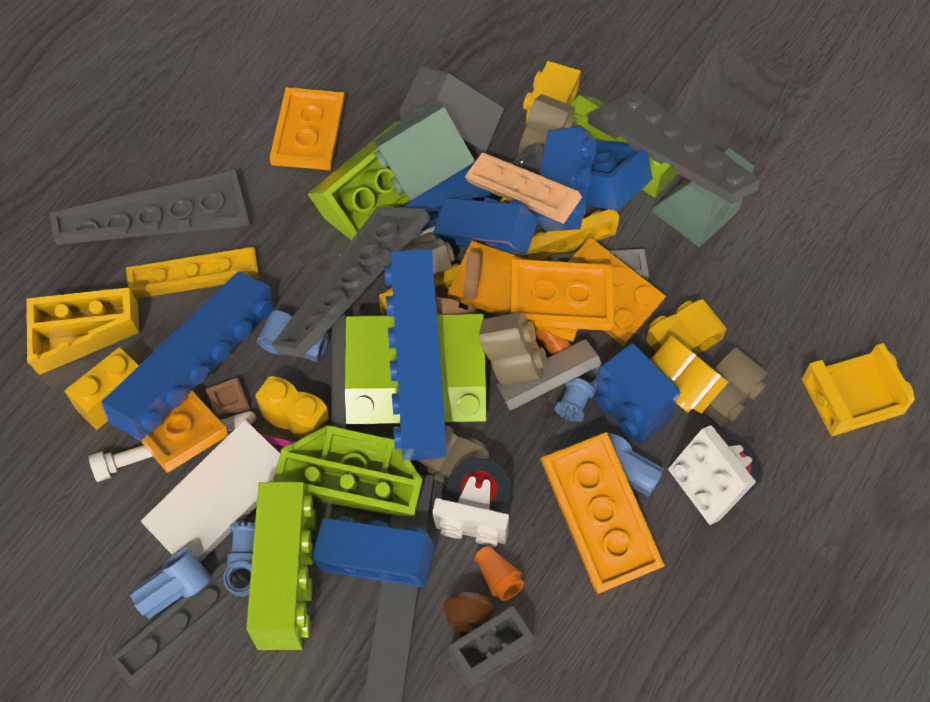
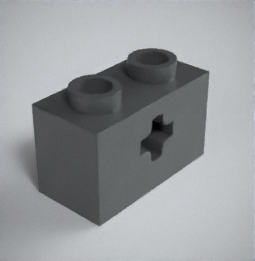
M512 606L449 645L448 659L469 691L530 652L533 648L535 637L515 607Z

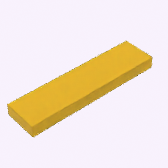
M254 247L126 267L127 285L136 299L224 285L238 271L254 279H259Z

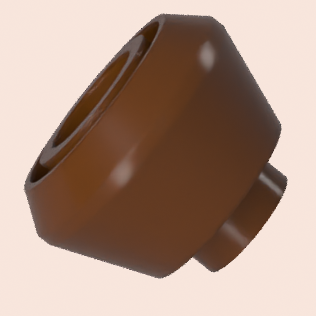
M472 592L451 594L444 601L443 605L448 626L455 630V635L458 637H464L485 624L494 613V606L489 598Z

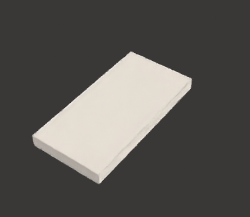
M244 420L141 522L172 555L185 547H189L201 562L232 532L230 531V524L241 523L257 507L258 483L273 482L280 453Z

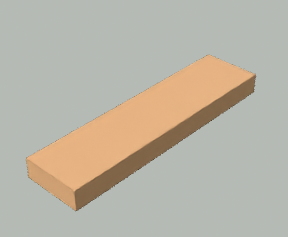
M483 152L465 175L466 180L470 184L507 200L522 202L529 209L563 224L582 198L579 191Z

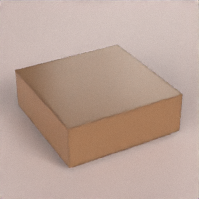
M467 253L463 299L475 300L477 297L480 263L478 253Z
M238 377L205 389L214 414L219 420L250 410Z

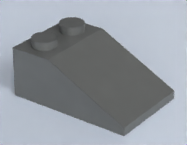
M420 66L400 108V120L403 121L434 98L445 107L469 152L479 155L482 152L487 154L504 114V108L451 74Z

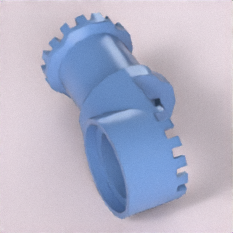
M600 366L592 369L596 375V379L592 382H586L576 377L565 383L566 392L561 402H557L554 410L557 414H560V417L565 415L564 419L567 420L569 417L571 422H581L583 420L584 407L588 399L594 396L601 371Z
M236 522L230 524V531L233 532L232 553L228 554L227 568L225 569L223 580L230 593L235 596L245 597L249 596L250 584L242 589L235 588L231 584V576L236 570L242 568L251 572L255 523L251 524V522H248L247 526H245V522Z

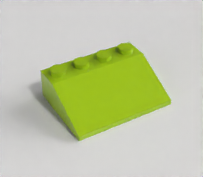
M483 314L437 315L445 422L486 421L485 352L479 338L481 324L484 319ZM346 316V424L400 423V415H393L392 393H399L398 381L391 382L390 360H397L396 348L389 349L388 328L395 327L394 316Z

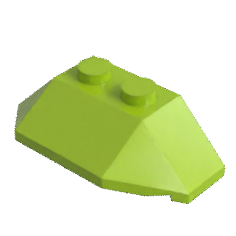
M328 425L296 443L282 448L273 482H303L306 494L312 495L314 500L381 515L415 516L423 482L410 460L403 461L402 449H395L393 439Z

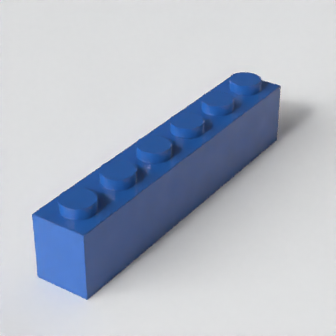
M432 249L390 252L391 265H384L386 286L392 285L393 296H386L387 316H394L395 327L388 328L389 349L396 348L397 360H390L391 382L398 381L399 393H392L393 415H400L401 427H394L395 449H402L403 461L447 458Z
M240 271L232 276L101 401L109 424L140 442L150 432L156 430L161 421L174 408L180 406L185 397L197 385L201 384L207 375L220 362H223L242 340L249 336L251 330L262 319H266L273 309L270 286Z

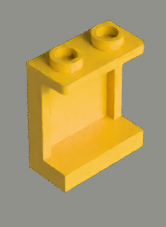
M884 343L877 344L869 354L830 366H825L823 360L810 363L801 379L831 437L905 414L915 400L912 386L908 381L904 380L897 367L895 356L887 350Z

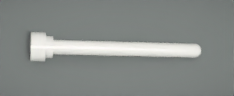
M246 411L220 421L226 427L227 432L235 430L244 420L250 425L256 421V415L252 411ZM142 445L114 455L111 452L104 454L101 451L88 457L94 477L97 482L111 478V474L116 473L117 468L153 456Z

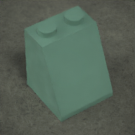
M434 98L374 141L379 149L374 152L383 169L389 166L395 176L390 179L399 196L405 193L410 201L475 162L445 107Z
M728 148L723 152L750 173L753 172L755 166L732 149ZM685 179L656 204L652 212L700 248L739 212L743 198L731 204L697 185L694 181Z

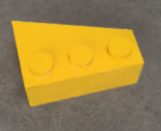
M130 288L26 299L27 362L39 375L139 333L138 302Z

